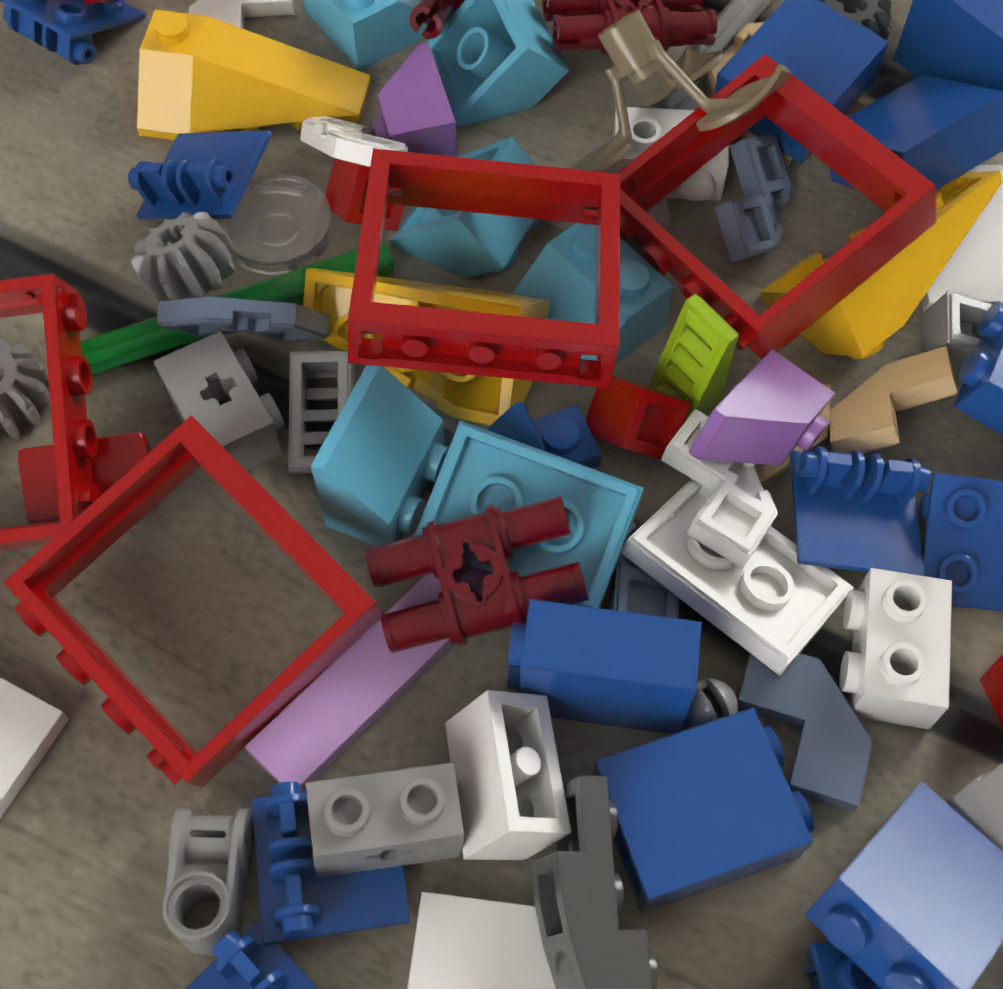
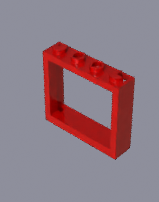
M764 54L710 99L728 98L738 89L772 76L778 63ZM794 75L777 91L766 97L752 111L721 127L708 131H699L696 123L707 113L701 107H698L617 173L620 174V238L625 242L632 238L642 247L641 252L645 260L663 277L670 273L680 283V291L686 300L694 294L698 297L700 296L738 333L739 337L736 348L742 351L749 347L761 360L772 349L778 353L936 223V185ZM766 116L885 213L762 314L758 315L657 223L647 211Z
M373 148L348 315V363L609 388L619 350L620 174ZM389 186L401 187L402 190L389 189ZM387 204L597 225L595 324L374 302ZM584 206L597 207V210L584 209ZM365 333L383 335V340L365 338ZM581 354L596 356V360L580 359Z
M53 273L0 280V318L43 313L60 520L1 527L0 551L45 546L101 496L98 486L93 484L91 458H95L97 455L98 441L95 427L92 421L87 419L85 394H90L92 390V373L87 358L82 355L80 331H84L87 326L86 307L82 296L77 293L76 289Z
M192 415L4 581L7 587L21 601L14 607L21 616L20 620L39 637H42L49 631L64 648L56 655L60 664L82 685L85 686L92 679L108 696L100 705L108 717L128 735L135 729H138L153 745L154 748L146 755L151 764L156 769L161 770L174 785L183 778L186 783L201 788L382 615L377 603ZM198 467L231 498L343 613L336 622L199 752L55 597Z

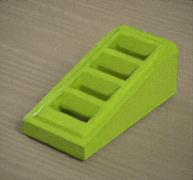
M694 294L685 301L655 367L650 387L691 403L685 421L694 409L706 414L721 402L739 337L738 333L700 296L698 297Z

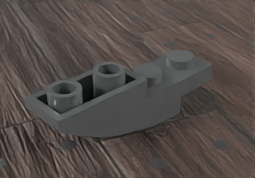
M580 775L563 784L571 834L556 842V852L530 863L534 904L542 944L555 988L656 989L658 968L655 956L648 948L647 929L619 930L618 917L623 908L624 891L620 876L614 872L612 841L617 832L618 816L615 803L608 796L607 776Z

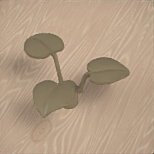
M635 10L598 34L601 43L614 64L606 69L605 72L612 84L619 124L618 132L608 144L594 150L569 169L605 172L632 148L629 144L632 134L622 78L625 76L634 85L653 74L659 83L647 97L639 102L641 108L654 105L683 88L702 110L707 113L696 123L699 131H708L743 117L756 108L766 97L782 87L793 75L788 67L778 64L772 76L750 83L732 93L728 98L709 99L694 82L704 77L724 59L722 52L701 53L686 47L680 59L675 63L664 51L659 40H655L640 10ZM662 67L668 72V75L665 74Z

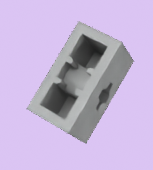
M221 331L153 361L165 393L181 423L192 415L246 471L282 454L276 432L277 429L284 427L282 416L269 393L259 397L252 383L257 382L258 378L244 349L241 348L233 352Z
M454 763L306 783L313 859L317 878L460 857L464 840V828Z

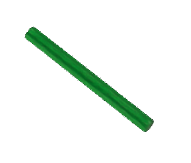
M384 242L381 244L377 274L379 277H385L394 272L393 258ZM358 249L215 297L302 305L304 302L306 269L315 268L355 273ZM157 316L83 340L81 341L82 355L89 362L92 375L207 336L195 337L161 327V324L157 323Z

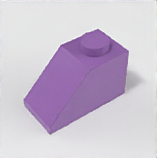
M429 43L418 44L377 94L380 118L371 120L373 136L405 143V146L408 147V152L457 157L456 122Z
M772 349L714 408L689 453L699 460L780 466L797 446L804 451H809L830 422L821 413L835 393Z

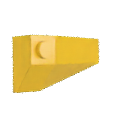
M154 10L139 51L137 130L139 136L175 140L177 135L182 133H209L241 129V131H260L259 127L286 123H290L291 126L299 130L302 129L303 120L318 116H328L357 123L361 122L371 86V75L209 16Z
M1000 170L965 173L936 190V223L804 330L801 335L822 354L864 359L879 352L884 347V341L906 324L1002 184L1003 178ZM862 226L846 235L848 241L850 242L867 227ZM816 252L800 261L760 291L763 301L770 307L829 258L823 260L822 255Z
M315 268L306 269L303 306L329 315L330 336L322 340L340 351H348V315L355 273ZM377 276L374 302L542 319H548L550 300L379 276ZM365 333V338L383 340V335ZM384 367L408 389L413 388L436 402V408L449 416L485 425H492L515 403L520 401L524 403L533 381Z

